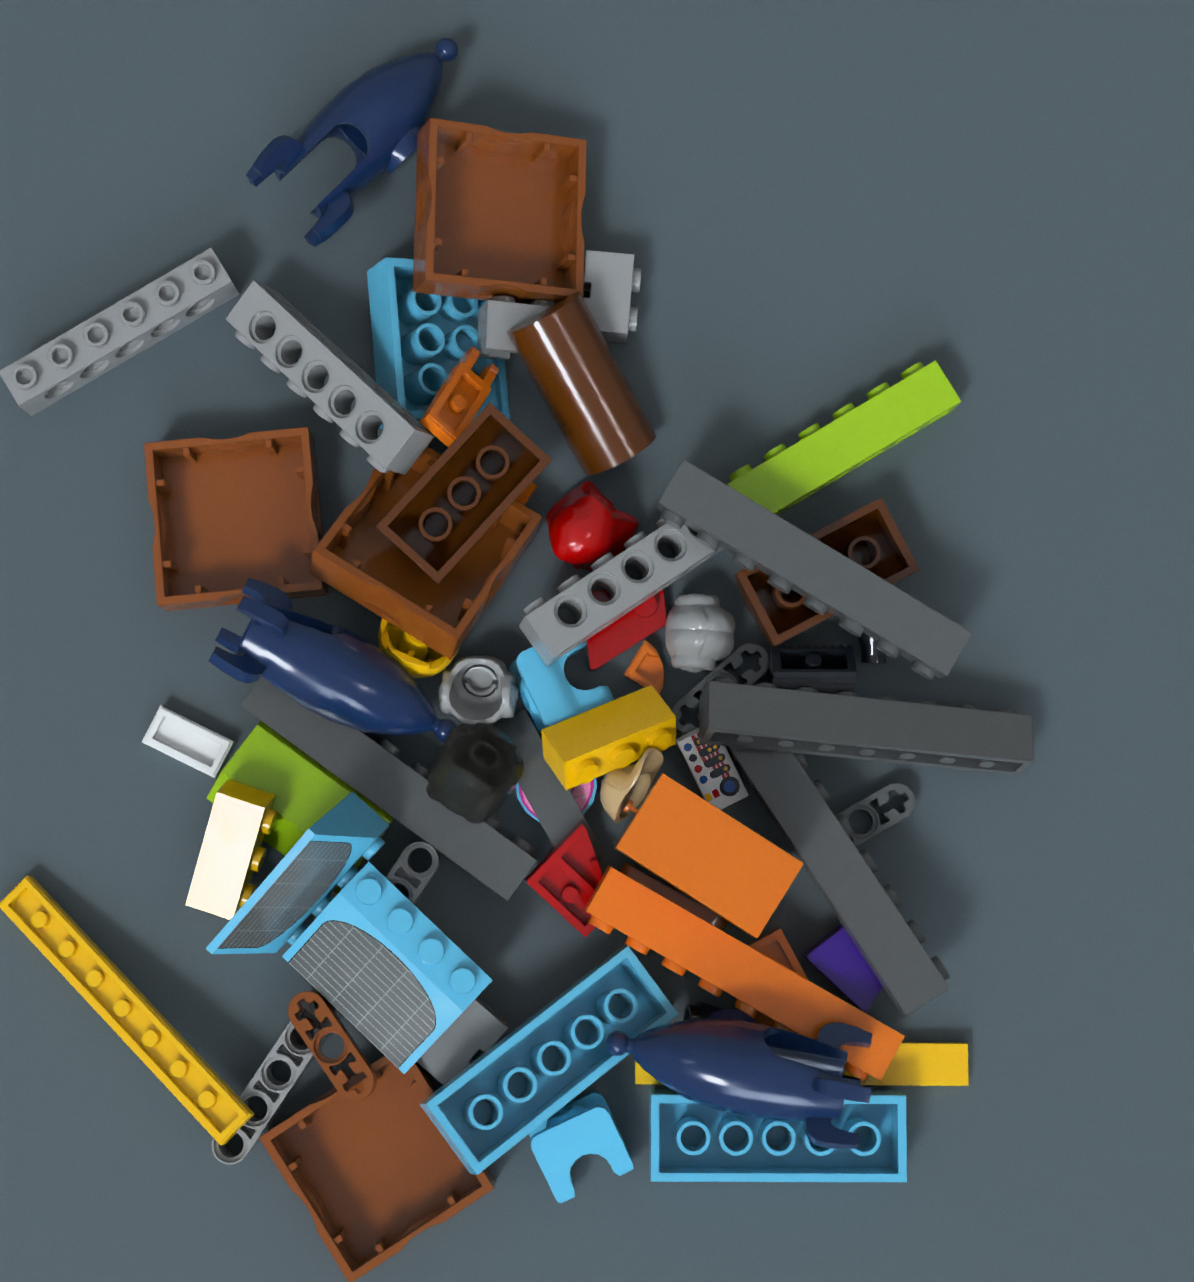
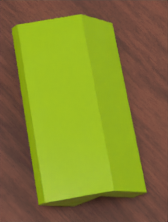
M262 721L256 725L223 768L206 798L214 803L217 791L228 779L275 794L272 809L277 811V818L269 835L264 834L263 840L284 856L313 824L351 792H354L389 825L394 819ZM362 857V858L355 864V867H356L357 869H358V867L360 866V864L362 863V861L365 859L364 857ZM337 885L333 892L338 894L342 889Z

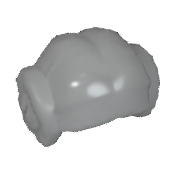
M698 593L679 594L675 598L674 606L668 613L665 625V644L671 657V664L673 668H680L683 671L687 670L693 673L702 670L713 671L716 668V663L729 656L734 648L735 621L733 616L728 611L720 608V600L717 596Z
M467 655L454 662L451 670L447 669L442 673V683L438 687L440 712L443 715H451L457 721L467 725H492L501 718H512L516 710L519 692L517 689V676L513 672H508L503 661L494 656Z

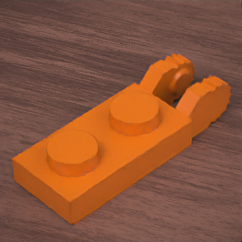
M474 346L464 353L456 366L451 370L419 421L420 424L448 448L473 421L492 389L490 385L499 371V368L491 363L483 368L479 376L476 375L471 368L478 360L480 352Z

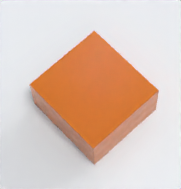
M662 774L657 778L638 809L632 806V800H629L623 811L627 813L628 810H631L635 814L613 848L704 907L715 912L743 932L758 938L804 863L667 775Z

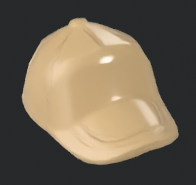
M657 748L647 749L638 762H633L627 767L618 768L606 773L602 780L600 801L606 813L616 824L632 814L631 810H628L627 813L623 811L629 800L633 801L632 806L638 808L650 791L664 758L662 752Z

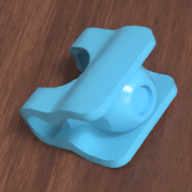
M587 641L548 667L534 647L522 651L510 665L509 672H513L517 676V689L538 733H541V730L614 700L608 686L580 690L570 685L565 678L564 663L566 659L577 654L584 648Z
M591 1091L571 1100L529 1134L533 1154L555 1199L559 1203H564L575 1197L570 1170L575 1160L583 1155L598 1154L604 1157L611 1165L613 1172L618 1176L634 1169L626 1144L608 1104L600 1092Z

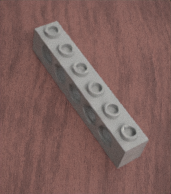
M211 247L1 369L0 376L18 406L30 416H33L240 294Z
M253 280L226 317V320L237 330L234 334L235 337L249 348H257L263 354L260 360L271 370L277 373L282 372L289 378L286 383L287 386L301 397L307 398L308 396L315 403L313 410L326 421L338 424L342 428L339 433L341 437L356 448L362 447L369 454L366 458L367 461L380 472L387 474L388 471H393L406 475L435 437L276 289ZM276 326L275 333L272 336L273 329ZM302 350L301 358L298 361V355ZM329 374L328 382L324 386V380L326 376ZM356 398L355 407L351 411V403ZM383 423L382 434L378 437V428Z
M660 519L656 523L659 527L648 536L644 531L639 532L624 543L626 550L616 557L611 552L602 556L590 566L593 572L581 579L578 574L570 577L557 588L560 593L549 601L542 596L523 610L526 616H524L519 627L548 667L724 548L719 546L717 551L712 550L696 540L695 537L697 535L689 527L683 525L681 529H678ZM665 543L671 546L675 557H664L658 550V544ZM625 565L637 566L641 570L643 578L641 580L630 578L625 572ZM600 586L606 589L609 593L610 601L601 602L595 599L591 588ZM568 608L572 610L576 615L577 623L566 624L562 622L558 616V609Z

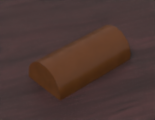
M575 292L507 332L584 474L593 475L613 468L644 450L656 439L654 430L580 292Z
M489 403L376 527L439 584L547 467L552 459L495 406Z
M882 498L810 534L892 585L920 570ZM757 568L753 572L743 569L735 574L736 583L742 598L759 630L771 646H776L833 616L828 611L825 615H821L803 604L805 597L792 589L789 594L776 589L767 582L769 576Z

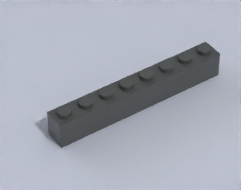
M686 460L682 461L656 505V508L662 511L660 518L678 529H681L683 525L698 533L695 537L696 540L712 550L717 551L719 546L733 554L731 560L741 568L749 572H753L757 568L769 576L767 582L776 589L786 594H789L792 589L805 597L803 601L805 606L821 615H825L827 611L841 619L839 622L840 627L855 636L860 637L862 633H865L875 639L877 642L874 646L884 654L895 659L898 654L913 662L910 668L924 678L932 680L934 676L938 678L948 676L973 634Z
M263 677L259 678L240 703L247 711L506 901L510 900L538 861L531 856L536 848L518 835H515L512 840L505 837L498 831L502 826L499 821L484 810L477 816L464 807L469 799L451 786H448L445 792L432 783L436 775L417 761L412 767L408 766L398 758L403 751L384 737L377 743L367 736L366 732L332 722L299 705L293 698L280 691Z
M727 678L709 681L700 696L699 743L1016 776H1020L1034 762L1032 715L1017 714V711L1009 708L988 711L979 710L975 705L971 704L950 707L938 705L936 701L920 700L913 703L899 701L894 696H880L877 698L859 697L857 693L849 691L828 694L819 693L817 689L811 687L790 690L778 688L777 685L772 683H759L754 686L743 685Z
M725 746L798 859L804 863L803 867L902 1017L909 1016L946 992L949 986L945 980L950 978L947 969L937 956L930 959L921 945L926 939L912 919L906 923L897 910L898 907L902 906L901 901L889 884L884 887L881 886L873 874L878 868L866 849L859 852L851 841L850 837L855 834L848 821L842 814L835 817L827 805L831 801V797L823 784L818 779L812 782L804 771L808 763L803 754Z

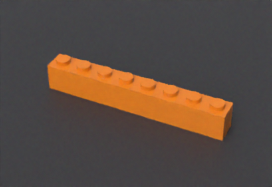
M610 866L607 867L584 908L587 913L591 914L588 923L609 935L613 928L628 936L625 941L626 945L644 955H647L649 950L652 949L664 956L661 965L682 977L686 970L694 973L701 978L698 986L717 997H720L723 991L737 998L734 1006L755 1019L759 1012L774 1019L771 1024L772 1027L792 1031L815 1040L820 1029L831 1022L855 1026L872 1033L869 1048L847 1045L840 1047V1049L848 1052L844 1070L863 1081H866L869 1075L881 1081L905 1037L903 1034Z

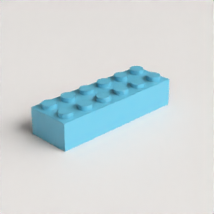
M629 946L617 949L419 1103V1105L468 1172L478 1175L630 1054L626 1052L621 1056H615L609 1053L606 1049L605 1041L610 1033L622 1031L629 1038H635L649 1029L667 1024L678 1013Z
M649 1089L651 1182H907L906 1095L899 1090H871L869 1103L844 1099L839 1120L831 1121V1124L838 1129L860 1134L859 1145L857 1149H834L813 1144L805 1134V1121L776 1120L721 1111L686 1099L672 1089Z

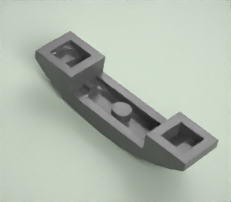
M524 709L512 718H508L489 729L554 848L581 821L586 826L596 857L604 853L569 789L565 790L543 758L542 739L526 710Z

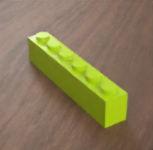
M936 360L925 367L922 362H918L902 372L900 375L903 380L890 387L885 382L867 393L866 396L869 400L858 407H855L852 402L836 411L832 415L834 421L821 428L819 423H816L802 431L798 435L800 441L786 448L783 443L773 448L763 456L766 461L754 469L751 468L750 464L739 468L729 476L731 482L727 485L774 514L779 515L952 412L961 403V400Z

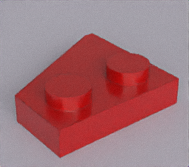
M606 589L591 591L594 598L598 601H610V596ZM664 590L587 640L590 671L599 669L605 663L665 627L667 617Z
M580 821L536 866L525 880L585 938L594 930L595 926L588 923L591 914L587 913L584 908L603 875L586 826Z

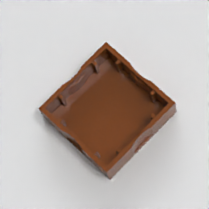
M429 118L417 133L413 292L478 300H491L494 296H510L515 298V303L530 304L534 300H548L556 304L575 292H580L583 297L584 238L581 214L586 195L587 140L535 132L508 133L485 125Z
M308 427L250 432L229 439L200 437L144 443L148 501L151 505L155 524L152 550L158 607L165 611L237 605L243 596L251 598L242 593V589L249 578L280 589L290 599L328 595V584L309 573L313 550L323 538L315 439Z
M427 446L406 475L393 471H388L385 474L376 468L374 469L363 492L343 510L313 550L309 573L451 660L533 541L542 516L515 500L438 584L376 527L441 456V454Z
M384 1054L370 1063L377 1076V1085L374 1092L366 1099L360 1101L346 1100L333 1087L259 1137L290 1189L296 1193L308 1208L319 1236L348 1282H354L401 1251L420 1232L445 1222L493 1190L496 1183L488 1167L478 1175L468 1172L419 1105V1103L438 1089L427 1070L416 1062L403 1074ZM354 1073L351 1075V1080L346 1084L349 1090L357 1088L360 1092H363L365 1088L362 1082L367 1078L365 1073Z

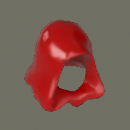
M590 480L584 481L580 486L569 491L549 510L546 516L549 541L555 556L571 564L577 570L584 569L591 572L593 570L590 566L602 556L611 552L616 557L625 549L624 543L635 535L638 528V520L626 512L615 509L612 501L606 498Z

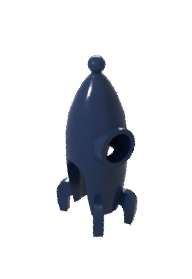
M451 38L440 39L436 44V51L434 53H415L396 58L369 69L335 95L308 123L297 139L286 135L278 136L259 154L246 174L249 182L255 187L274 172L278 180L281 181L327 138L341 139L354 151L356 157L354 170L310 212V214L319 218L316 224L304 236L310 245L316 247L338 231L353 215L354 205L351 197L367 187L384 171L390 174L417 148V133L425 125L439 91L443 73L442 65L444 61H452L458 55V45Z
M249 578L242 593L251 598L243 596L236 610L251 617V620L242 637L223 627L220 629L215 641L236 654L216 646L209 658V662L215 667L244 683H253L258 681L260 677H263L306 709L332 722L362 732L414 735L433 731L436 738L443 742L452 741L456 737L458 729L455 722L451 719L445 718L440 720L436 717V712L422 688L398 661L371 642L340 626L331 625L316 618L292 611L291 599L280 589L255 579Z
M722 1009L713 1012L707 1018L701 1017L664 1024L649 1029L635 1038H629L622 1031H614L608 1035L605 1041L606 1049L610 1054L621 1056L626 1052L630 1053L633 1059L652 1077L686 1099L717 1110L776 1120L805 1121L804 1127L807 1138L813 1144L820 1147L857 1149L859 1145L860 1134L838 1129L831 1124V1121L839 1120L844 1099L869 1103L872 1088L860 1086L861 1079L843 1075L848 1052L840 1049L844 1045L869 1048L872 1033L839 1022H831L820 1029L815 1040L792 1031L756 1023L753 1018L742 1011Z

